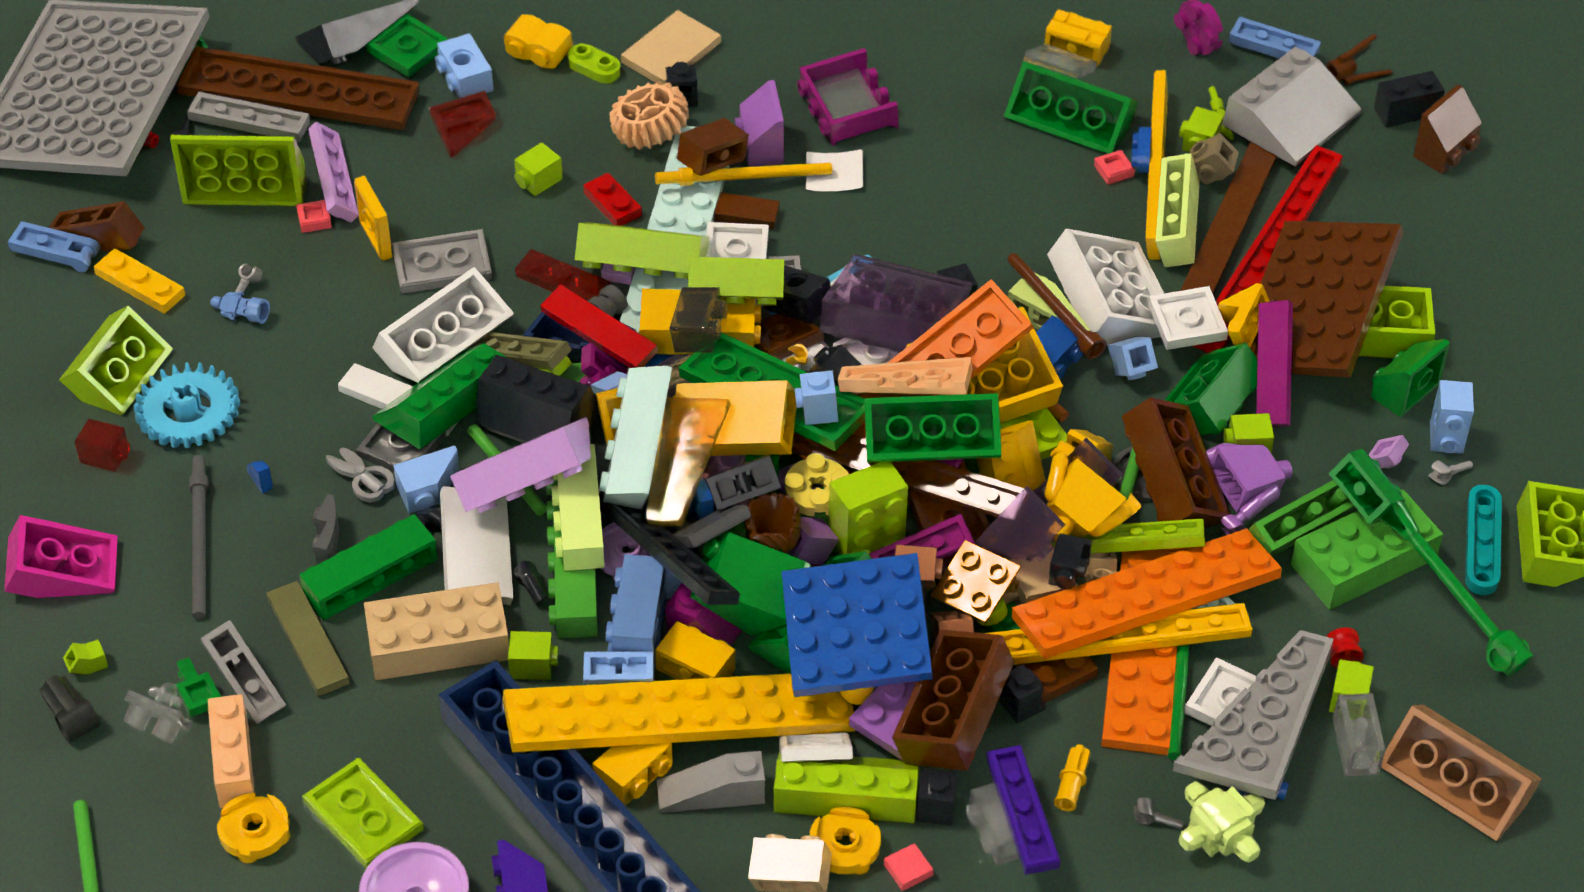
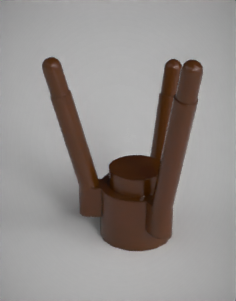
M1372 34L1346 53L1326 63V68L1338 82L1343 80L1345 85L1393 73L1391 69L1357 75L1353 74L1357 69L1353 57L1368 47L1377 38L1376 34Z

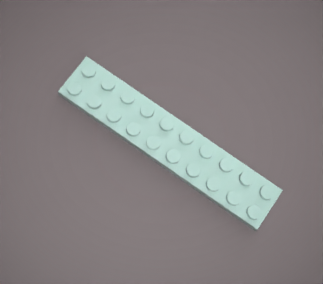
M686 126L681 128V133L697 127ZM680 134L674 137L664 172L678 171L679 168L687 167L676 159ZM725 180L693 182V185L680 186L679 183L660 184L647 229L706 236L708 222H714V213ZM636 267L626 298L628 307L623 310L620 322L636 329V332L639 333L642 289L688 290V279L675 278V272L663 270L662 276L643 274L644 268Z

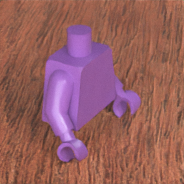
M1221 443L1206 450L1220 489L1235 512L1238 513L1236 515H1227L1221 519L1225 526L1222 530L1227 535L1243 530L1245 528L1243 523L1246 521L1250 522L1262 510L1277 501L1285 480L1290 479L1292 476L1290 462L1288 460L1276 461L1267 447L1263 445Z

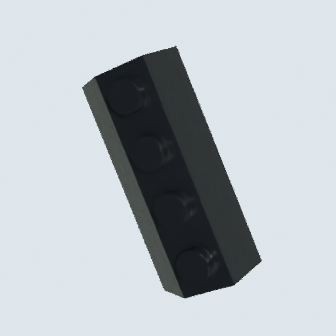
M497 354L478 379L474 423L480 428L522 443L584 417H587L590 432L600 418L597 397L590 386Z

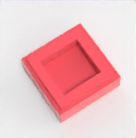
M1122 150L1095 158L1094 166L1107 185L1134 177L1135 168L1131 167L1130 161Z
M325 200L296 204L302 233L332 228Z
M915 843L884 858L885 868L902 891L933 876V868Z

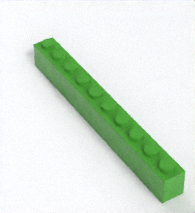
M572 363L560 376L579 382L585 375L581 372V363ZM554 480L553 483L546 486L547 495H552L551 486H558V480ZM551 500L547 501V520H553L554 524L553 512L560 511L559 505L553 506ZM547 526L548 546H554V552H548V571L555 572V578L548 579L549 599H555V605H549L550 626L556 625L557 639L598 637L596 568L564 571L563 557L556 558L555 538L562 537L561 531L555 532L554 526Z

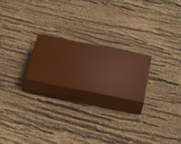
M721 192L714 218L715 221L726 223L769 225V229L774 230L780 209V201Z

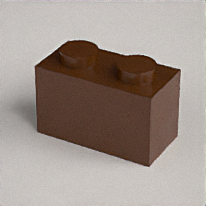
M726 118L716 120L680 133L676 159L693 169L698 175H705L743 161L745 159L749 134Z

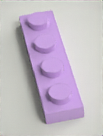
M315 122L308 130L327 211L334 217H340L348 222H352L359 215L340 135L338 132Z

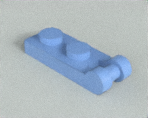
M23 221L20 222L8 241L10 251L70 265L79 272H86L91 265V257H96L101 249L100 244L92 238Z

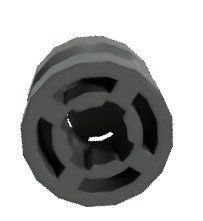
M611 284L604 287L599 292L598 297L594 296L588 300L589 303L612 317L622 314L623 310L628 307L624 294Z

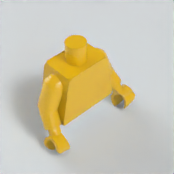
M1060 441L1050 454L1053 459L1044 494L1048 501L1045 512L1055 521L1047 533L1056 542L1059 533L1067 535L1072 533L1074 536L1081 538L1088 534L1092 537H1100L1121 525L1141 508V504L1132 493L1126 501V497L1078 458L1068 465L1067 456L1074 451L1075 447L1065 441Z

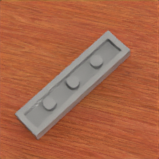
M198 92L187 111L188 118L191 121L266 136L294 137L296 142L301 141L310 124V117L307 113Z

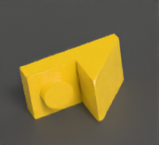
M1255 284L1218 304L1225 323L1229 324L1228 335L1234 345L1247 343L1251 347L1258 333L1259 303L1270 302L1263 284Z

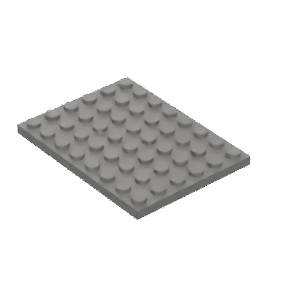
M49 0L0 85V168L127 176L210 18L207 8Z

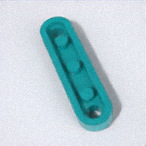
M1489 485L1473 487L1469 492L1467 500L1465 584L1470 591L1479 595H1489L1495 592L1501 577L1502 496L1496 488Z

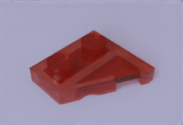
M485 91L429 107L430 117L450 158L459 153L495 121V111Z

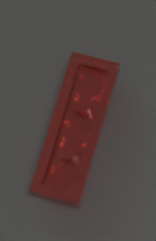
M533 249L526 254L515 268L517 278L551 292L561 284L586 301L594 296L598 297L599 292L607 285H610L609 280Z

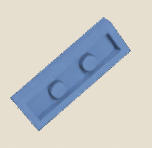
M1243 17L1238 18L1230 32L1228 43L1276 58H1281L1294 47L1304 50L1316 58L1321 46L1320 41Z

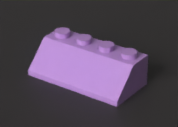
M587 417L450 475L465 512L475 508L478 509L479 513L485 512L498 506L496 500L505 496L507 501H511L525 495L524 488L534 484L537 490L553 483L552 476L562 472L564 478L582 471L581 464L591 459L589 422Z

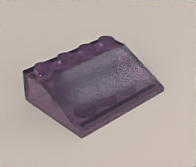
M853 254L822 299L820 331L831 334L834 337H844L860 341L865 345H875L900 353L906 348L907 344L914 342L965 301L971 291L972 283Z

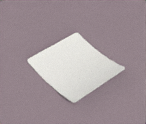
M862 149L842 153L806 152V164L831 162L833 167L832 174L806 176L807 190L846 191L863 187Z

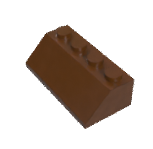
M1150 397L1122 415L1121 417L1126 427L1125 434L1133 446L1136 454V463L1142 470L1147 484V493L1152 498L1157 511L1158 522L1203 519L1204 528L1222 524L1221 519L1230 515L1189 406Z

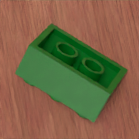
M1247 343L1202 353L1166 397L1165 401L1188 405L1200 436L1210 433L1212 435L1219 434L1228 426L1227 422L1231 415L1243 407V401L1246 397L1257 389L1258 359Z

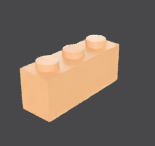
M243 694L208 699L214 784L220 808H223L230 800L239 795L254 793L248 718Z

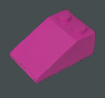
M20 515L8 536L4 591L35 598L113 593L115 591L118 535Z

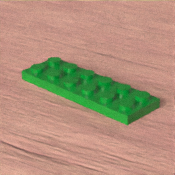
M717 331L678 367L679 376L691 383L787 380L794 388H801L800 374L808 373L720 331ZM836 385L838 422L805 425L803 407L796 408L794 432L834 451L865 422L864 398L851 392H839V387Z

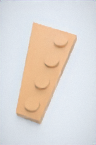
M971 357L845 366L841 368L838 377L839 392H851L853 394L870 392L966 395L973 369Z

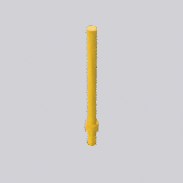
M829 162L722 168L702 176L695 173L693 169L686 167L679 168L678 171L656 172L655 182L656 184L679 183L680 186L693 185V182L832 174L833 167L832 163Z

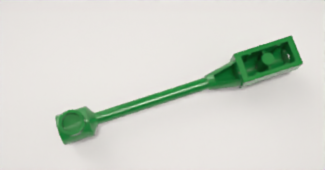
M1364 449L1349 452L1328 474L1367 522L1373 524L1383 521L1403 539L1412 544L1489 638L1485 651L1487 652V662L1492 669L1503 671L1507 677H1510L1525 667L1534 658L1527 641L1520 639L1512 629L1499 630L1419 533L1420 530L1405 504L1401 489L1397 485L1392 484L1384 475L1379 462L1371 459Z

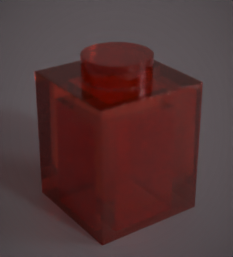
M90 418L75 440L80 463L114 472L121 461L128 457L130 451V443L127 441L124 427Z

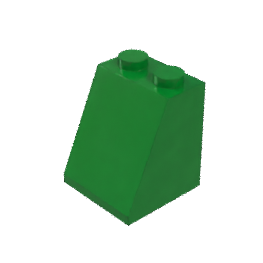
M730 532L710 539L703 548L704 556L702 560L740 593L738 605H707L693 592H691L690 598L750 636L787 625L782 571L809 568L811 564Z

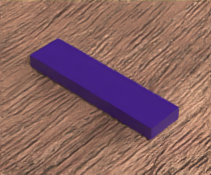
M1021 745L987 751L986 760L1024 874L1029 875L1059 869L1061 861Z

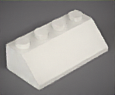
M473 267L379 332L372 348L392 372L419 383L510 319L514 312L478 270Z

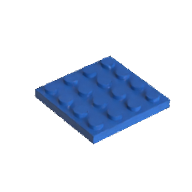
M917 553L782 571L794 697L933 679Z

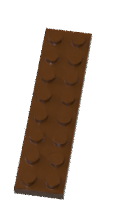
M195 47L176 85L178 94L196 97L198 92L307 113L310 116L397 130L404 129L420 92L419 82L203 47Z

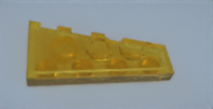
M666 397L646 517L649 524L682 526L730 409L731 403L729 399Z

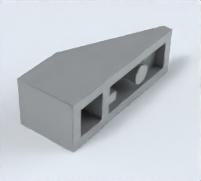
M230 620L200 638L202 645L235 694H243L245 708L257 725L286 706Z
M761 751L725 754L658 779L657 791L660 813L765 804V777Z

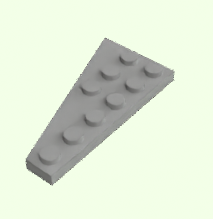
M1300 630L1277 654L1276 660L1256 676V681L1248 689L1244 688L1214 720L1213 726L1203 736L1199 735L1192 743V748L1184 756L1180 755L1174 761L1173 771L1227 787L1233 786L1238 790L1276 800L1332 651L1334 639Z

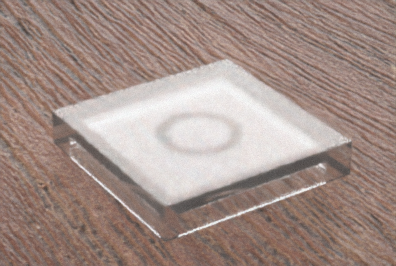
M1048 44L1027 50L1023 60L1075 79L1094 73L1097 65L1094 60Z

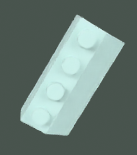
M672 367L629 368L626 378L620 377L616 396L622 397L620 409L614 408L610 428H615L616 432L614 441L608 440L604 457V459L610 460L608 472L602 471L599 483V491L604 492L602 502L642 509L649 495Z

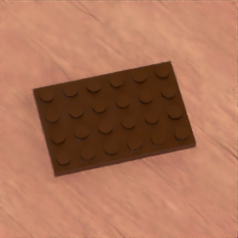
M1284 222L1260 284H1263L1270 302L1289 300L1293 303L1291 374L1351 378L1404 233L1401 224ZM1258 333L1250 347L1257 359Z

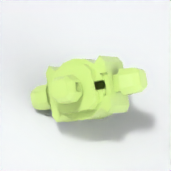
M1196 781L1186 787L1185 798L1191 804L1192 811L1189 827L1183 830L1179 837V844L1184 850L1193 851L1202 847L1210 857H1213L1216 852H1221L1224 856L1234 852L1243 861L1250 863L1259 856L1260 848L1251 836L1255 826L1253 824L1255 817L1264 808V799L1260 795L1253 793L1242 797L1233 786L1226 792L1218 787L1209 791L1203 784Z

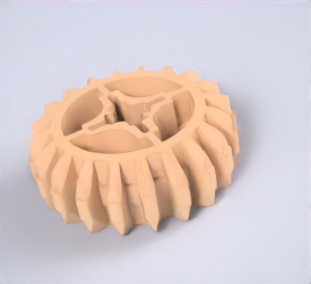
M660 81L654 85L647 82L645 86L640 87L637 85L636 89L632 91L627 90L625 96H619L618 102L612 104L613 110L609 112L610 126L620 143L626 144L628 148L636 146L640 150L644 146H648L649 149L656 144L662 146V142L666 140L672 141V136L679 135L681 128L687 126L686 120L689 119L688 103L677 86L672 87L670 83L663 85Z

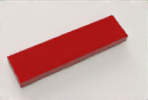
M561 284L540 305L541 312L588 342L593 343L599 349L629 368L644 367L658 352L656 344Z

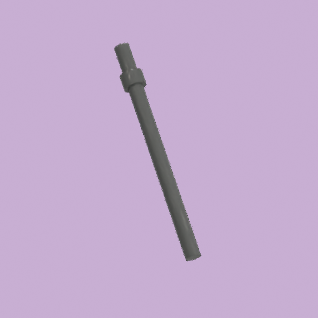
M196 455L192 458V475L189 477V491L192 494V617L200 620L206 617V493L209 491V478L205 475V457Z

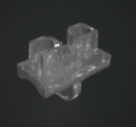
M166 682L160 689L152 686L149 690V696L154 697L155 701L131 690L126 694L124 699L130 706L126 712L124 722L130 727L144 731L151 716L155 717L158 721L151 734L169 744L175 739L180 729L189 731L193 722L185 719L182 712L171 708V706L180 708L183 704V699L177 696V686L175 684Z

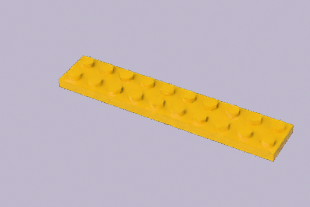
M791 674L506 689L503 692V704L512 752L855 732V729L849 725V718L854 713L853 705L842 697L840 691L794 697Z

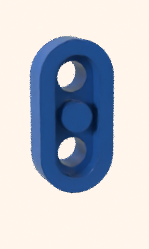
M1139 127V133H1133L1131 167H1137V173H1149L1151 127Z

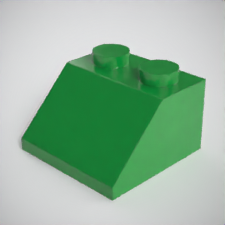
M1446 339L1414 343L1406 351H1400L1387 367L1379 368L1374 374L1371 398L1401 418L1439 386L1450 342Z

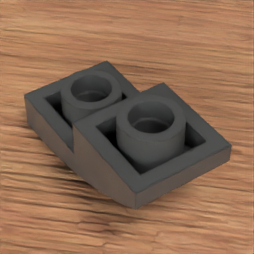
M327 494L322 505L316 507L313 514V524L316 525L317 534L313 540L312 552L315 553L317 565L335 556L339 543V523L334 496Z

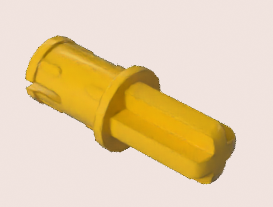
M1076 745V747L1070 749L1065 769H1062L1059 774L1061 783L1054 802L1055 806L1063 811L1071 812L1076 809L1080 789L1087 781L1085 772L1091 753L1083 745Z

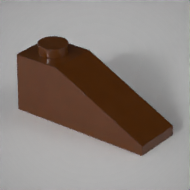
M125 201L59 212L49 226L51 229L92 238L100 244V250L111 252L114 248L119 251L132 249L138 243V238L145 229Z

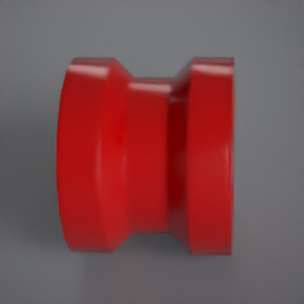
M1343 627L1327 634L1326 637L1334 639L1333 648L1329 656L1330 663L1334 668H1338L1340 659L1360 663L1363 661L1364 655L1362 648L1358 646L1360 639L1355 629Z

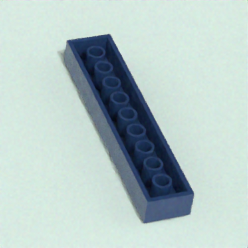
M497 660L438 694L443 721L590 892H700L575 749L512 752L503 704V692L506 689H521V687Z

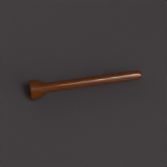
M1011 253L1007 259L1008 263L1078 338L1079 350L1089 360L1100 356L1107 346V342L1098 332L1087 331L1016 253Z

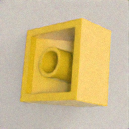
M1029 420L1000 429L1002 458H978L976 460L980 475L1028 489L1032 494L1045 485L1046 480L1033 421Z

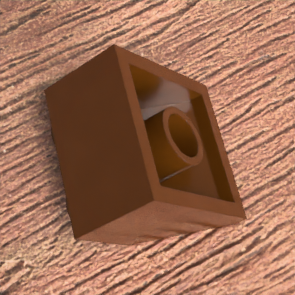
M1459 84L1422 114L1414 150V158L1441 174L1451 166H1457L1468 151L1472 152L1477 148L1481 140L1479 133L1482 122L1465 90Z

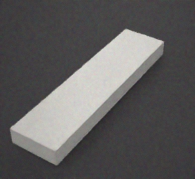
M356 363L353 364L338 383L339 392L380 409L413 387ZM457 423L445 431L447 436L454 429Z

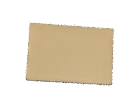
M677 10L622 53L621 63L653 82L660 81L664 85L666 83V67H672L676 62H686L689 65H694L721 43V35Z

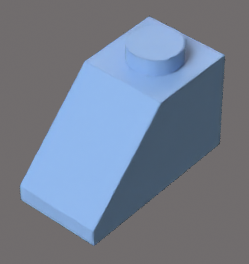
M455 445L393 465L396 487L409 514L440 504L442 487H450L453 483L450 475L460 471Z

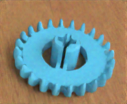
M186 362L183 373H180L176 365L173 364L172 376L165 374L163 369L160 370L162 381H157L153 376H150L151 388H147L145 384H142L143 396L137 393V403L133 406L136 423L140 425L141 432L148 434L149 439L153 441L158 439L161 445H167L171 442V446L177 448L180 444H184L185 448H190L192 443L201 446L203 445V440L206 439L211 442L215 440V434L223 435L225 427L229 428L234 424L233 419L239 415L238 408L241 403L238 397V388L234 386L231 377H228L226 381L223 370L216 377L214 366L211 365L209 371L204 374L203 366L199 362L197 370L192 372L189 363ZM200 394L208 398L211 403L210 408L202 405ZM165 408L174 411L177 421H173L166 416Z

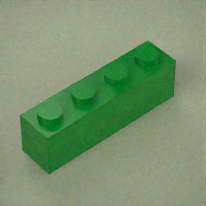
M413 514L404 520L395 522L389 528L375 535L368 536L364 541L347 550L338 552L326 561L309 567L305 572L299 574L301 588L312 608L324 621L437 561L436 541L417 516Z

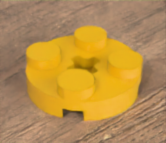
M245 793L233 798L223 807L219 824L217 823V832L221 845L228 853L238 857L241 862L253 863L257 859L275 853L288 842L290 838V822L284 804L276 797L268 794L267 798L263 796L256 797V793ZM252 821L254 824L262 823L259 829L254 831L248 830L247 824Z
M854 807L833 808L830 810V814L823 816L821 819L819 816L811 826L809 836L820 838L826 843L832 853L830 872L837 874H864L870 869V865L879 855L881 845L880 829L877 824L875 826L869 820V815ZM843 835L850 836V841L853 843L841 845L836 840H841Z

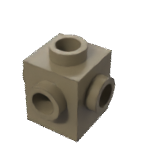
M1221 133L1205 141H1198L1192 146L1190 151L1200 181L1205 186L1215 181H1221L1234 173L1239 152Z

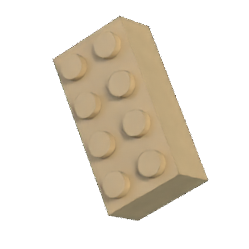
M499 582L364 602L375 681L492 663L495 660L498 662L508 660L509 639Z

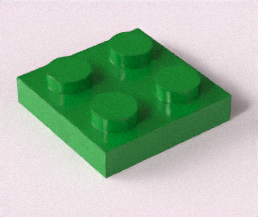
M406 13L366 44L367 52L405 76L410 77L433 60L435 56H438L437 43L446 41L448 38Z

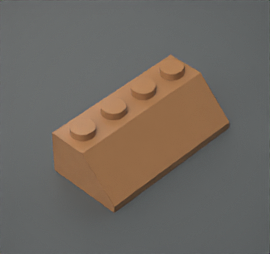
M1424 704L1411 706L1377 764L1496 841L1501 838L1525 809L1542 780L1536 774Z

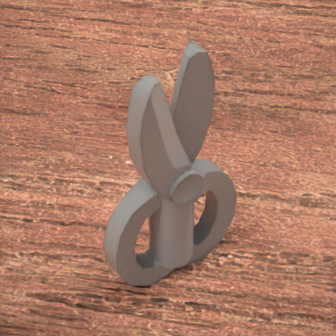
M344 447L340 448L339 453L345 461L331 455H326V461L332 469L342 475L354 478L352 481L353 493L360 500L370 503L376 502L384 494L394 489L395 479L393 473L382 466L365 467L362 459L355 452ZM376 474L385 477L387 479V483L383 484L373 475ZM364 484L374 493H366L360 489V486Z

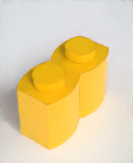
M521 15L504 35L505 51L512 57L531 60L537 66L548 69L556 68L568 54L569 49L573 47L572 35L568 29L554 23L546 24L541 19L532 15Z

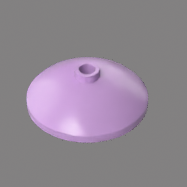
M411 842L397 845L378 855L366 868L360 882L359 892H469V883L464 866L450 851L430 843Z

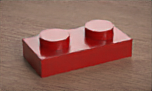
M609 173L583 184L584 194L613 225L623 226L642 216V207Z

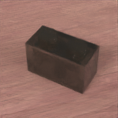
M682 287L669 327L675 353L713 352L716 340H719L721 337V321L727 317L726 300H722L719 287Z

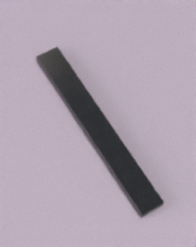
M599 492L600 510L707 605H738L740 593L643 508L636 509L602 502L604 492Z

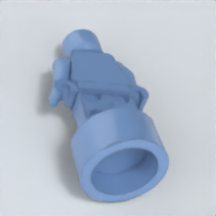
M241 291L227 292L223 297L214 296L210 300L212 308L220 309L222 316L234 322L237 321L236 317L243 316L247 317L251 322L263 324L268 319L270 304L267 299L256 297L245 299L242 297L244 293Z

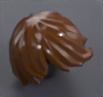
M765 493L759 495L756 499L753 498L748 506L751 516L744 521L747 539L788 554L790 550L795 548L801 535L800 507L795 504L793 498H790L788 495L784 496L781 493Z

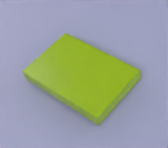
M359 757L302 795L303 803L365 868L384 851L406 843L424 830L423 822Z

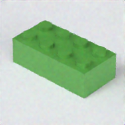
M1401 490L1405 504L1420 530L1419 533L1438 555L1443 533L1405 490ZM1359 511L1296 539L1291 560V566L1329 610L1427 564L1409 541L1403 539L1383 521L1369 524Z

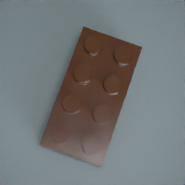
M940 630L930 651L933 679L916 682L894 731L892 740L905 764L968 771L1012 669L1014 660L1003 635Z

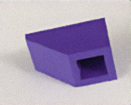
M497 840L499 855L492 856L494 877L501 876L502 885L495 886L496 892H548L544 864L506 840Z

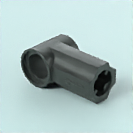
M54 675L45 680L44 685L39 689L40 695L54 714L55 722L67 742L100 726L98 716L87 699H81L66 676Z

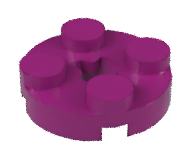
M1199 0L1183 2L1179 7V12L1174 15V22L1177 28L1182 31L1187 41L1189 52L1193 55L1199 53L1208 55L1220 49L1223 40L1219 41L1218 33L1223 32V28L1213 6L1208 2L1203 4Z

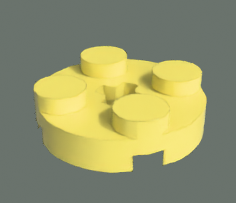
M814 453L808 455L806 460L799 461L789 469L785 476L784 489L786 495L793 498L795 504L800 507L801 514L815 516V512H826L827 516L829 515V482L850 473L839 463L825 459L821 454ZM813 484H822L824 489L816 488L815 490L811 488Z

